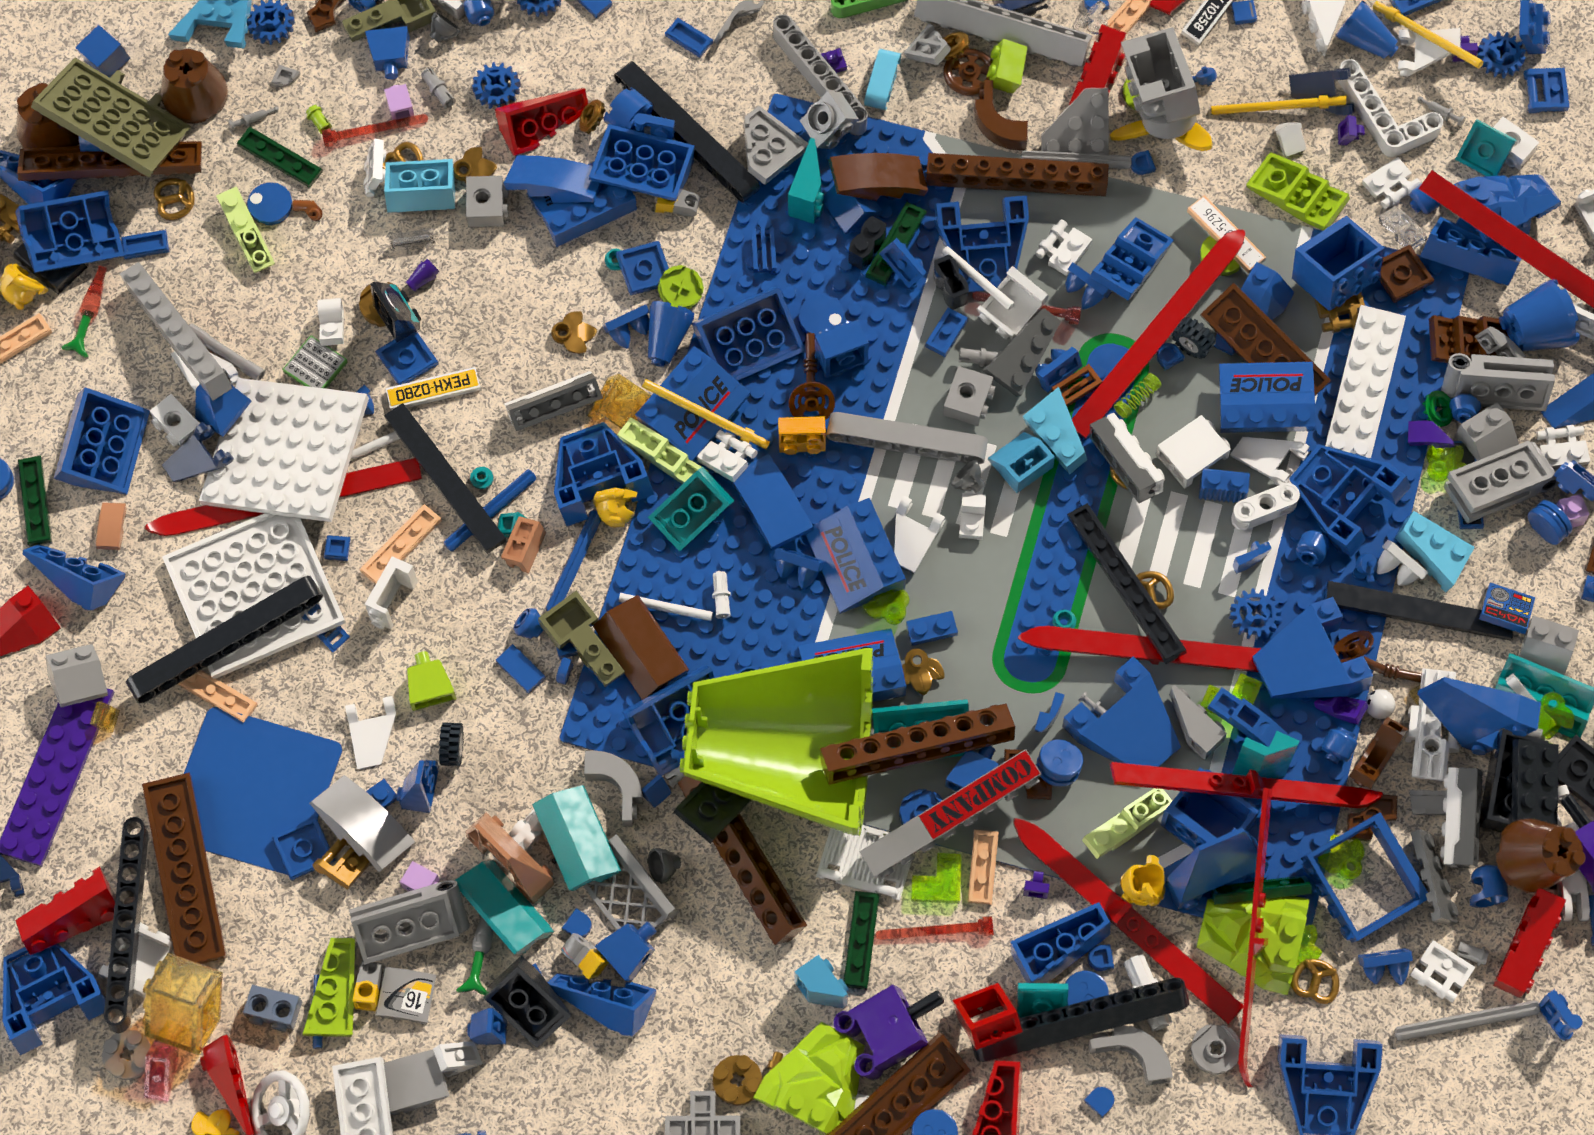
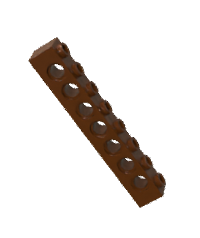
M928 153L927 186L1106 197L1109 164Z
M1007 703L992 705L985 709L971 710L956 716H946L931 722L925 721L910 727H900L893 731L876 733L860 739L854 738L848 742L830 744L820 748V761L828 785L1012 741L1015 740V724Z
M685 776L678 782V785L686 798L701 781ZM739 814L713 843L774 945L789 942L808 925L744 819Z

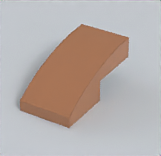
M102 503L97 529L96 549L120 550L124 533L123 523L127 509L126 503Z

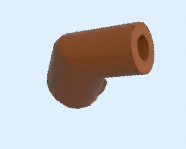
M293 200V211H305L313 221L321 219L323 213L315 201Z

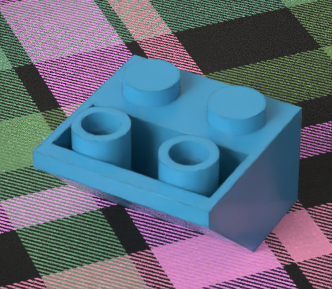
M1025 432L988 457V461L1016 494L1052 469L1055 456L1040 439Z
M818 954L794 971L795 984L809 1003L837 1008H845L847 1006L849 997L847 991L849 989L841 978L836 979L832 973L834 968L827 959L823 960Z

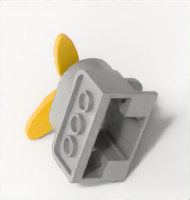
M1171 27L1121 42L1126 57L1127 67H1124L1127 80L1131 81L1127 83L1131 96L1135 95L1133 102L1136 111H1139L1141 120L1115 129L1110 133V139L1121 141L1151 134L1161 139L1175 138L1185 146L1198 151L1211 150L1213 144L1210 134L1201 125L1196 123L1197 115H1200L1197 90L1174 28Z

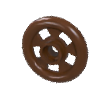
M968 48L963 51V55H958L956 59L952 57L950 60H946L943 75L947 85L956 93L965 96L979 95V88L984 89V82L978 79L981 73L987 76L988 69L993 60L981 50ZM967 57L968 61L960 64L958 60ZM979 59V60L982 61L985 65L982 66V67H980V66H979L977 63H975V62ZM972 69L973 72L969 73L966 70ZM952 70H959V77H953ZM963 81L972 82V87L962 86Z

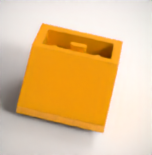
M825 416L778 418L779 453L788 455L798 452L818 454L821 451H826Z

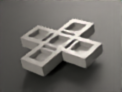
M690 1091V1116H665V1135H740V1115L716 1116L715 1091Z

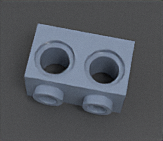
M252 985L243 1014L249 1019L248 1022L251 1024L262 1026L263 1023L271 1024L275 1030L286 1032L287 1029L294 1030L302 1000L296 995ZM260 1002H265V1009L261 1012H256L255 1006ZM289 1008L290 1013L284 1018L278 1017L281 1009Z

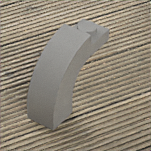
M585 751V780L607 781L615 785L622 794L623 827H633V819H638V805L633 804H643L641 785L636 773L629 764L618 756L602 751Z
M1120 1026L1111 1030L1112 1036L1102 1033L1094 1035L1093 1039H1090L1088 1044L1090 1054L1121 1050L1135 1056L1142 1065L1146 1086L1171 1082L1173 1075L1168 1056L1157 1040L1148 1033L1134 1027Z

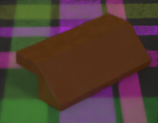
M639 595L607 611L593 625L610 653L625 671L624 674L642 700L656 693L663 686L670 685L681 679L689 671Z

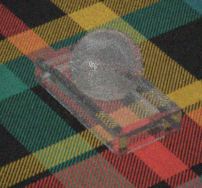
M1101 0L1097 1L1082 14L1072 28L1077 31H1083L1087 28L1089 33L1099 35L1101 24L1108 26L1107 19L1104 15L1100 14L1106 5Z

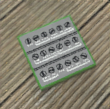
M310 335L282 370L283 373L303 386L326 389L348 361L330 347L321 346L320 341Z

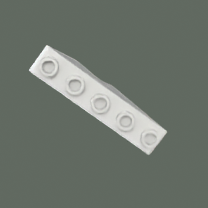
M1303 0L1302 2L1303 13L1305 15L1308 14L1310 19V32L1315 33L1317 38L1315 40L1318 52H1322L1323 56L1326 55L1346 0Z

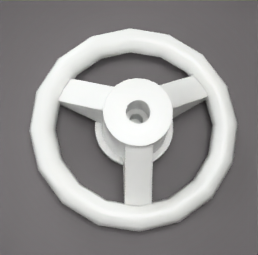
M285 1070L273 1071L261 1079L254 1090L251 1102V1121L255 1134L268 1135L264 1129L266 1125L282 1126L287 1124L292 1135H304L310 1117L309 1099L306 1089L295 1075ZM278 1081L279 1095L274 1096L270 1100L268 1112L261 1115L263 1095L270 1084Z

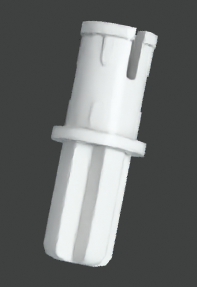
M717 571L713 573L714 593L712 598L715 599L716 618L726 619L731 617L729 606L731 593L728 591L726 572Z

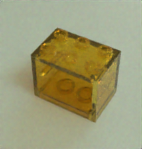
M167 953L164 960L157 963L152 979L148 978L143 988L145 993V1000L143 1002L145 1015L142 1020V1024L145 1025L144 1036L200 1055L202 1048L205 1047L221 1019L223 972Z

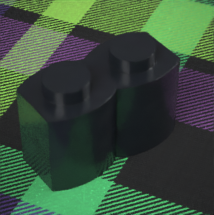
M874 216L864 222L861 233L854 237L849 245V263L864 270L871 264L874 253L879 251L886 238L885 222Z
M951 255L935 260L934 281L938 288L943 291L944 301L947 306L955 310L967 305L969 287L966 279L959 274L956 260Z

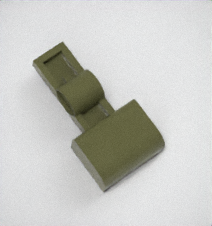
M388 0L343 20L342 24L350 40L354 42L366 37L365 31L391 28V25L402 21L403 25L407 26L410 33L430 24L436 10L430 0Z
M576 590L540 616L538 622L559 650L568 643H571L577 650L582 662L589 669L591 668L601 683L607 687L622 676L625 671L591 629L598 621V617Z

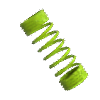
M1149 373L1143 378V382H1139V386L1136 385L1134 390H1130V394L1127 393L1125 397L1121 398V401L1114 405L1115 411L1122 418L1130 416L1132 414L1131 408L1136 410L1137 407L1127 398V395H1130L1132 400L1141 406L1139 399L1145 402L1144 396L1149 398L1150 395L1147 390L1140 386V383H1143L1146 389L1154 394V391H1157L1162 386L1157 376ZM1136 387H1139V389H1140V391L1143 393V395H1142L1139 391L1136 390ZM1135 391L1137 397L1132 395L1131 392ZM1123 399H1126V401H1127V403L1129 404V406H1128L1126 403H1124L1122 400H1123Z

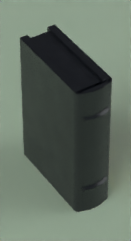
M24 242L13 252L14 258L22 266L31 271L58 295L88 268L85 264L34 273Z

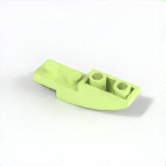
M237 186L216 195L254 274L275 265Z
M1154 788L1123 808L1121 813L1084 836L1082 841L1095 858L1098 859L1110 850L1114 851L1164 814L1165 809L1172 800L1163 789Z

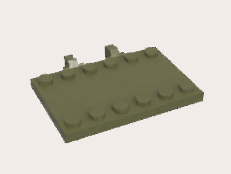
M74 57L33 100L31 108L150 178L189 133L191 126L160 108L162 102L161 95L155 93L148 101L121 85L125 74L119 70L109 78Z

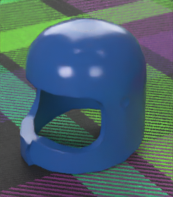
M1484 865L1473 871L1471 882L1481 885L1483 890L1471 896V907L1484 908L1508 901V884L1502 877L1498 866Z

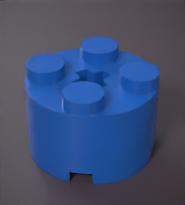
M630 87V91L626 88L611 102L612 110L610 113H605L604 122L607 125L610 124L635 131L634 116L639 113L652 115L653 104L633 87Z

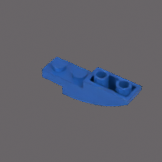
M1221 687L1207 708L1247 735V738L1267 747H1270L1277 731L1290 736L1253 704L1244 698L1240 700L1223 687Z

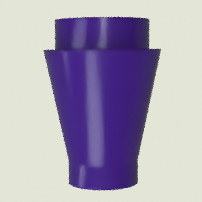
M428 259L424 262L421 261L406 281V284L415 292L418 288L437 278L436 275L439 273V270Z

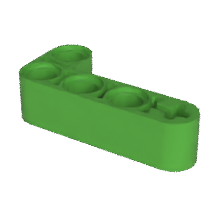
M831 0V13L836 18H846L908 0Z

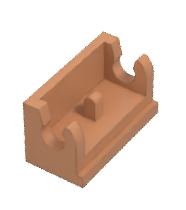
M518 517L501 555V558L505 560L509 567L514 568L516 565L520 567L521 571L530 572L546 535V531L541 523L524 517Z

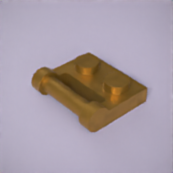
M343 838L342 840L338 839L321 859L318 858L313 863V868L318 873L325 874L348 890L371 862L364 854L359 856L350 846V849L335 866H331L329 863L345 845L350 846L345 838Z

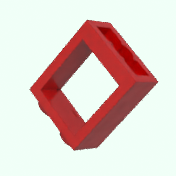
M999 983L952 1000L957 1018L976 1050L1023 1032L1017 1011ZM1002 1006L1004 1009L1000 1013L973 1023L971 1017Z

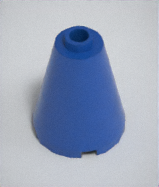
M1364 1L1358 4L1336 34V37L1383 59L1387 56L1391 58L1399 48L1396 45L1398 40Z
M652 301L648 338V359L652 360V365L664 367L665 364H670L694 320V312L679 305L678 308L673 307L668 302Z

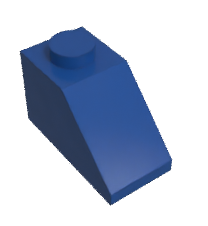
M487 1008L471 1015V1022L468 1023L467 1027L468 1037H470L471 1041L477 1045L506 1044L507 1020L496 1010Z

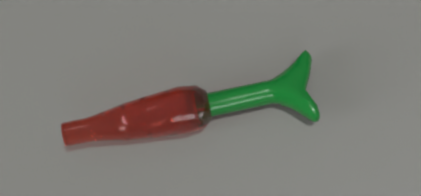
M98 267L97 273L80 306L82 319L76 337L67 344L62 345L61 348L63 350H75L79 355L85 358L88 357L85 351L84 339L90 320L97 316L100 308L104 278L107 272L106 267Z

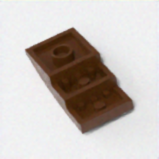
M861 153L833 156L828 159L836 192L840 195L877 201L880 195L901 199L904 193L925 196L928 191L919 156L893 153Z
M1436 315L1429 318L1431 361L1448 363L1449 358L1457 353L1465 354L1470 359L1472 354L1488 355L1474 336L1490 326L1499 330L1508 338L1510 337L1507 335L1506 330L1501 328L1499 319L1482 316L1479 319L1459 315L1454 319ZM1495 351L1489 354V356H1498Z

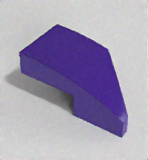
M1408 421L1409 446L1433 445L1434 448L1455 447L1454 441L1433 421Z
M1338 696L1325 701L1318 699L1314 702L1315 707L1324 713L1358 725L1368 709L1366 701L1351 697Z

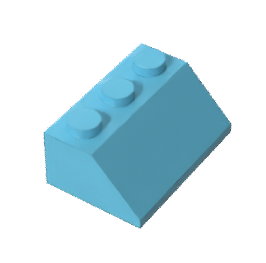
M453 159L386 162L384 193L387 213L455 209Z

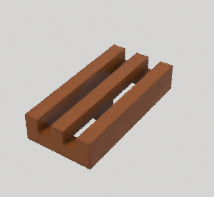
M1088 364L1052 387L1051 392L1058 387L1061 391L1089 373L1090 376L1061 393L1068 407L1098 388L1103 381ZM1094 380V382L1091 383L1090 385L1086 386L1085 388H1083V389L1080 390L1079 392L1075 393L1074 395H1072V396L1069 397L1068 399H1065L1066 397H1068L1069 395H1071V394L1074 393L1075 391L1079 390L1080 388H1082L1083 386H1085L1086 384H1088V383H1090L1091 381Z

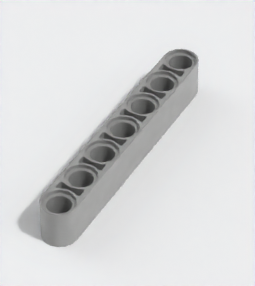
M784 14L776 16L773 20V39L820 97L827 91L841 92L859 118L853 125L854 128L850 133L853 135L865 133L868 112L792 18Z
M841 412L830 414L826 434L829 440L963 463L976 460L979 464L985 462L988 439L981 435Z

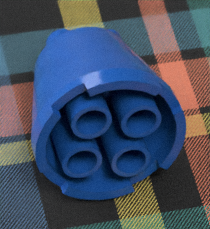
M1556 279L1542 283L1505 308L1503 316L1499 317L1501 328L1506 330L1507 335L1522 352L1566 348L1577 344L1580 339V334L1576 333L1575 329L1576 321H1578L1576 309L1567 290H1561Z

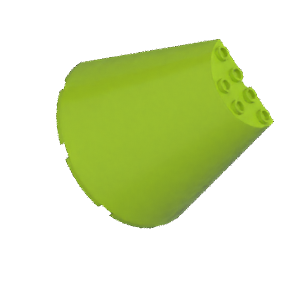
M864 648L693 682V690L688 691L687 705L691 706L690 713L685 715L687 736H683L682 749L685 751L684 758L680 760V773H684L689 778L852 836H860L864 820L868 776L828 785L820 761V748L830 744L848 742L854 738L860 739L870 736L873 700V648Z

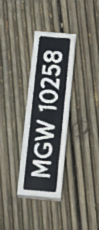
M1205 0L1181 31V34L1199 46L1233 0Z

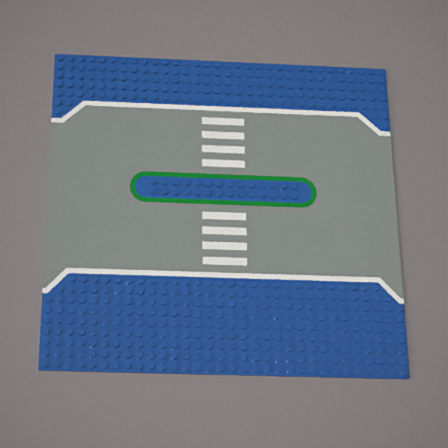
M774 94L768 113L809 143L811 137L800 120L807 113L813 102ZM872 117L867 118V129L862 135H853L849 132L832 149L817 148L816 146L821 178V192L824 195L834 185L828 161L833 156L861 153H893L919 156L925 180L927 178L928 153L1021 158V155ZM801 155L767 184L764 185L757 179L761 189L744 203L738 200L698 320L773 287H779L806 350V333L799 323L800 307L805 300L819 294L829 295L837 299L844 311V322L859 321L869 342L868 363L825 378L817 361L815 382L824 384L832 391L835 398L833 412L984 436L988 439L985 462L979 464L981 468L980 476L985 485L977 493L973 490L955 489L951 485L956 474L968 463L835 442L827 437L826 451H821L818 454L798 452L788 455L779 453L778 418L793 417L789 409V397L797 386L806 383V373H804L806 351L738 380L751 395L729 421L744 429L748 427L755 431L754 434L770 441L766 450L749 442L752 448L757 450V455L754 459L747 456L744 460L749 464L769 454L790 485L813 526L846 506L870 497L893 551L895 548L896 510L903 496L912 499L911 503H913L905 516L926 527H930L936 513L944 516L945 523L936 535L916 572L913 573L901 567L906 578L905 589L901 591L892 589L874 596L867 604L840 614L821 571H819L814 582L804 590L801 589L798 581V565H796L790 575L781 578L777 571V559L773 558L776 549L772 550L752 521V517L742 503L735 487L729 479L702 465L697 459L694 462L708 470V473L732 497L734 502L679 551L653 524L648 516L670 497L682 483L651 463L647 475L654 495L638 500L635 514L632 518L599 619L607 611L622 604L619 602L620 593L634 596L639 595V597L713 612L712 620L707 621L648 608L688 667L689 671L684 676L707 665L712 669L714 678L737 674L740 669L749 666L763 669L801 661L799 645L891 628L902 665L905 663V656L910 650L915 648L922 649L926 652L928 658L936 659L941 664L945 677L942 680L932 679L931 688L925 696L915 691L911 683L906 685V696L872 702V709L968 699L969 711H976L992 705L1007 703L1015 724V740L992 745L995 748V752L991 760L1001 765L1004 763L1005 749L1029 750V754L1036 764L1042 746L1051 740L1058 739L1073 743L1083 755V766L1077 780L1068 786L1059 787L1052 785L1051 800L1027 799L1026 790L1022 787L1017 790L1018 796L1008 802L1004 798L996 803L997 809L987 815L984 811L975 816L977 821L967 827H964L963 824L955 828L956 834L946 840L942 837L934 841L935 845L972 855L974 829L999 832L996 862L1033 872H1044L1043 875L1061 879L1020 841L1013 825V819L1019 818L1043 829L1117 895L1122 896L1124 894L1120 884L1123 874L1133 865H1146L1148 855H1154L1159 858V864L1164 869L1166 883L1167 877L1193 852V849L1160 825L1163 815L1114 851L1110 850L1098 859L1095 858L1083 843L1082 839L1084 836L1121 813L1123 808L1154 788L1114 784L1110 764L1113 761L1079 744L1062 727L1064 716L1080 703L1078 699L1085 691L1087 692L1086 696L1095 704L1100 701L1099 705L1105 710L1110 709L1126 694L1114 682L1116 671L1129 658L1045 650L1028 645L1018 639L1021 633L1034 627L1053 626V616L1060 610H1069L1075 615L1076 626L1074 629L1146 636L1067 518V514L1088 503L1136 575L1145 571H1155L1168 578L1174 590V600L1169 607L1159 610L1179 640L1263 648L1309 605L1325 600L1328 581L1392 593L1399 565L1384 574H1377L1376 570L1373 573L1375 581L1367 583L1366 575L1360 574L1356 568V559L1363 553H1370L1376 557L1378 562L1382 552L1385 550L1382 546L1387 540L1394 542L1403 550V546L1395 537L1405 519L1412 513L1428 445L1409 446L1408 421H1427L1428 415L1423 413L1426 408L1422 403L1426 401L1425 396L1432 391H1441L1448 364L1431 361L1429 318L1436 315L1454 319L1460 314L1469 273L1418 255L1433 277V284L1396 303L1392 301L1379 280L1361 291L1365 306L1406 316L1371 459L1389 463L1407 475L1410 489L1396 505L1379 493L1370 500L1352 521L1362 529L1365 541L1351 557L1333 546L1330 542L1324 561L1320 564L1309 566L1302 563L1296 554L1299 539L1304 532L1310 530L1320 531L1324 535L1325 533L1300 496L1295 510L1291 513L1248 530H1239L1231 522V516L1237 502L1233 503L1231 501L1228 503L1222 500L1219 502L1213 499L1210 501L1209 499L1204 500V498L1200 500L1199 485L1202 473L1193 478L1192 484L1184 489L1156 456V450L1160 443L1200 415L1206 420H1210L1217 434L1229 442L1230 454L1242 437L1303 442L1309 446L1307 450L1309 452L1308 456L1318 444L1325 446L1354 330L1346 328L1341 329L1337 333H1332V331L1323 332L1322 323L1330 322L1329 317L1319 318L1314 298L1292 279L1295 249L1322 232V230L1214 204L1238 229L1244 230L1245 236L1266 256V260L1262 265L1278 272L1294 291V295L1284 312L1272 321L1331 379V382L1315 396L1316 427L1314 431L1220 433L1219 364L1246 362L1236 352L1231 356L1216 347H1213L1207 356L1202 359L1194 358L1192 354L1188 355L1187 351L1180 349L1185 356L1184 361L1164 371L1157 360L1156 353L1118 401H1121V398L1125 397L1127 393L1130 394V390H1134L1136 385L1139 386V382H1143V378L1149 373L1157 376L1162 386L1152 394L1143 383H1140V386L1147 390L1150 395L1149 398L1144 396L1145 402L1139 399L1141 406L1137 405L1130 395H1127V398L1137 407L1136 410L1131 408L1132 414L1130 416L1122 418L1115 411L1113 405L1104 417L1115 413L1119 420L1122 419L1125 422L1127 431L1131 436L1134 435L1137 438L1140 448L1143 452H1147L1150 455L1156 469L1159 468L1164 474L1163 492L1138 503L1128 489L1122 488L1112 479L1109 463L1089 436L1085 439L1078 434L1087 461L1069 475L1055 458L1052 469L1016 494L988 461V457L1023 432L1036 437L1025 424L1023 415L1047 397L1051 390L1047 393L1042 389L1035 371L1023 394L1018 397L993 379V386H996L993 399H988L986 406H989L985 420H980L979 426L943 416L944 404L958 366L986 374L982 370L987 365L981 367L979 364L960 363V348L973 350L984 348L986 351L1000 352L1009 344L1011 339L1009 337L1004 339L996 332L998 329L992 323L987 325L978 317L980 313H978L977 308L979 305L982 306L990 297L987 291L969 292L968 304L954 310L968 317V322L947 356L943 357L925 347V343L948 308L944 301L943 291L938 288L934 281V261L945 256L942 254L945 246L936 228V203L959 202L961 225L1004 221L1002 208L1004 197L1027 195L1029 220L1017 270L1048 294L1049 299L1041 309L1045 308L1061 320L1039 364H1050L1052 362L1051 349L1067 351L1074 347L1078 350L1082 367L1080 369L1090 364L1103 381L1200 264L1202 244L1210 235L1187 212L1188 207L1198 199L1108 177L1106 197L927 186L928 191L925 196L904 193L900 199L880 195L876 202L884 213L878 216L877 219L886 223V237L906 202L927 211L924 220L907 248L914 258L923 260V268L927 273L908 287L894 271L887 285L883 286L865 277L870 265L866 269L860 270L849 263V245L853 238L861 233L862 226L845 235L825 206L821 216L816 217L814 224L788 216V193L803 158V155ZM1135 217L1174 239L1165 255L1129 301L1112 292L1108 298L1104 297L1095 306L1084 310L1082 309L1081 302L1088 284L1078 291L1066 292L1067 276L1048 265V261L1051 258L1049 255L1045 254L1042 259L1035 255L1039 249L1038 245L1040 242L1046 240L1050 234V229L1053 225H1057L1061 219L1068 224L1064 232L1069 234L1074 227L1092 238V244L1076 264L1090 275L1093 269L1102 261L1105 253L1115 243L1119 234ZM760 228H765V230L774 228L777 272L754 273L751 229H756L757 231L761 230ZM760 236L756 237L758 267H763ZM765 236L767 267L772 266L770 236ZM1057 239L1053 247L1058 249L1062 241ZM1383 246L1385 248L1383 257L1397 251V249ZM1241 267L1236 273L1219 276L1186 318L1190 317L1192 320H1198L1199 324L1203 323L1204 327H1208L1210 329L1209 332L1213 333L1215 338L1217 333L1200 314L1233 283L1241 289L1249 274ZM1349 314L1338 315L1339 320L1350 319ZM694 332L688 352L693 346L703 352ZM1168 338V340L1165 343L1175 344L1176 341H1173L1172 338ZM1087 373L1086 375L1079 378L1072 384L1068 385L1067 387L1061 390V393L1073 387L1078 382L1084 380L1085 378L1090 376V374ZM1094 380L1091 381L1090 383L1086 384L1085 386H1083V387L1080 388L1079 390L1075 391L1074 393H1072L1071 395H1069V396L1066 397L1065 399H1068L1069 397H1071V396L1074 395L1075 393L1079 392L1080 390H1082V389L1085 388L1086 386L1090 385L1091 383L1094 382ZM1136 387V390L1139 391V392L1143 395V393L1140 391L1139 387ZM1095 390L1067 407L1071 419ZM1132 391L1131 394L1137 397L1135 391ZM968 393L961 394L964 398L971 397ZM796 395L795 401H794V404H795V407H796V408L799 407V406H798V396H799V395ZM824 395L826 400L824 407L827 409L829 398L828 395ZM804 397L801 399L802 404L805 403ZM818 397L819 404H821L822 398ZM1123 399L1122 401L1129 406L1126 399ZM805 410L803 415L817 416L819 413L818 411L810 412ZM829 418L825 420L826 434H827V428H828ZM724 428L721 429L725 433L730 432ZM730 432L731 434L735 435V438L737 440L743 442L742 440H740V436ZM716 436L712 440V442L716 444H719L721 442L716 438ZM733 447L728 449V451L734 454L738 451ZM1289 451L1277 470H1283L1290 474L1289 480L1304 461ZM1230 454L1226 460L1220 459L1208 468L1250 473L1247 498L1278 486L1269 477L1234 459ZM963 493L986 495L982 540L959 538ZM1267 504L1260 505L1263 509H1271ZM805 535L780 546L815 557ZM1254 541H1258L1260 545L1265 542L1270 543L1271 550L1263 559L1247 570L1238 574L1235 573L1233 568L1235 557L1251 552L1250 549ZM717 571L726 572L728 591L731 593L729 597L731 617L726 619L716 618L715 599L712 598L714 593L713 573ZM1153 578L1143 579L1142 581L1149 582ZM1159 582L1154 585L1157 602H1164L1167 598V592L1164 585ZM1254 588L1256 593L1259 594L1261 589H1264L1265 596L1270 593L1273 594L1272 602L1279 601L1276 608L1282 609L1281 615L1278 616L1281 618L1279 625H1276L1275 633L1270 631L1268 638L1261 634L1259 640H1256L1255 635H1251V638L1247 639V633L1244 632L1239 635L1240 628L1232 627L1235 620L1229 619L1230 613H1232L1230 607L1231 604H1235L1234 599L1236 596L1241 597L1242 591L1245 590L1250 594L1251 589ZM1267 608V609H1266V610H1267V613L1270 615V618H1271V613H1270L1269 609ZM1339 608L1343 615L1338 631L1327 634L1332 646L1334 647L1339 640L1353 632L1369 631L1374 637V642L1364 656L1376 661L1386 617ZM1240 610V616H1241L1242 620H1244V619H1245V618H1244V615L1241 614V610ZM949 611L953 612L958 636L911 646L906 621ZM1062 619L1060 623L1062 625H1067L1068 621ZM595 630V634H596V635L598 636V638L602 641V639L600 638V636L598 635V633H597L596 630ZM1367 640L1366 643L1364 644L1365 647L1368 646V643H1369L1368 640ZM1339 653V659H1344L1343 654ZM914 656L913 663L919 665L921 663L920 657ZM1138 660L1150 672L1181 745V748L1160 767L1195 771L1201 767L1214 773L1232 774L1247 735L1207 709L1221 687H1223L1240 700L1246 699L1277 723L1292 738L1300 741L1298 744L1299 748L1292 758L1286 775L1277 779L1346 786L1353 754L1349 761L1343 762L1339 760L1338 764L1325 758L1326 753L1322 750L1321 745L1329 730L1337 729L1338 726L1355 734L1354 739L1357 741L1362 718L1358 725L1328 715L1315 707L1314 702L1316 700L1325 701L1332 697L1271 698L1259 672L1176 663L1165 664L1164 662L1154 665L1148 660ZM584 664L560 734V740L564 743L593 751L607 752L622 759L654 767L622 713L623 710L642 700L629 679L623 674L605 687L591 668L589 669ZM1173 685L1179 689H1184L1189 694L1191 701L1196 705L1199 704L1204 707L1208 716L1213 721L1220 722L1225 728L1227 735L1224 742L1205 760L1186 743L1169 695ZM1369 690L1348 697L1365 701ZM1055 692L1065 694L1061 710L1054 724L1042 733L1036 732L1035 727L1040 711L1049 714ZM1081 701L1089 710L1092 709L1084 701ZM872 716V724H871V733H870V736L874 735V730H873V716ZM979 748V749H975V750H973V751L976 752V753H978L979 750H980V748ZM962 756L938 758L868 775L863 825L892 832L902 826L899 818L900 805L904 797L911 791L927 789L938 793L943 800L955 793V791L945 787L947 776ZM1163 789L1172 801L1180 792ZM1241 797L1244 800L1252 801L1256 805V809L1259 810L1255 823L1248 832L1258 843L1262 799ZM1271 800L1266 860L1269 866L1265 872L1264 880L1307 876L1311 884L1312 894L1297 895V897L1309 899L1307 919L1301 946H1305L1309 941L1319 894L1315 890L1314 885L1316 883L1312 876H1308L1302 867L1303 861L1301 857L1333 839L1341 807ZM1330 850L1315 858L1324 875ZM1241 877L1227 884L1252 882V880L1243 881ZM1165 885L1164 899L1157 906L1203 918L1207 900L1212 898L1210 891L1202 894L1197 906L1188 910L1185 907L1178 910Z

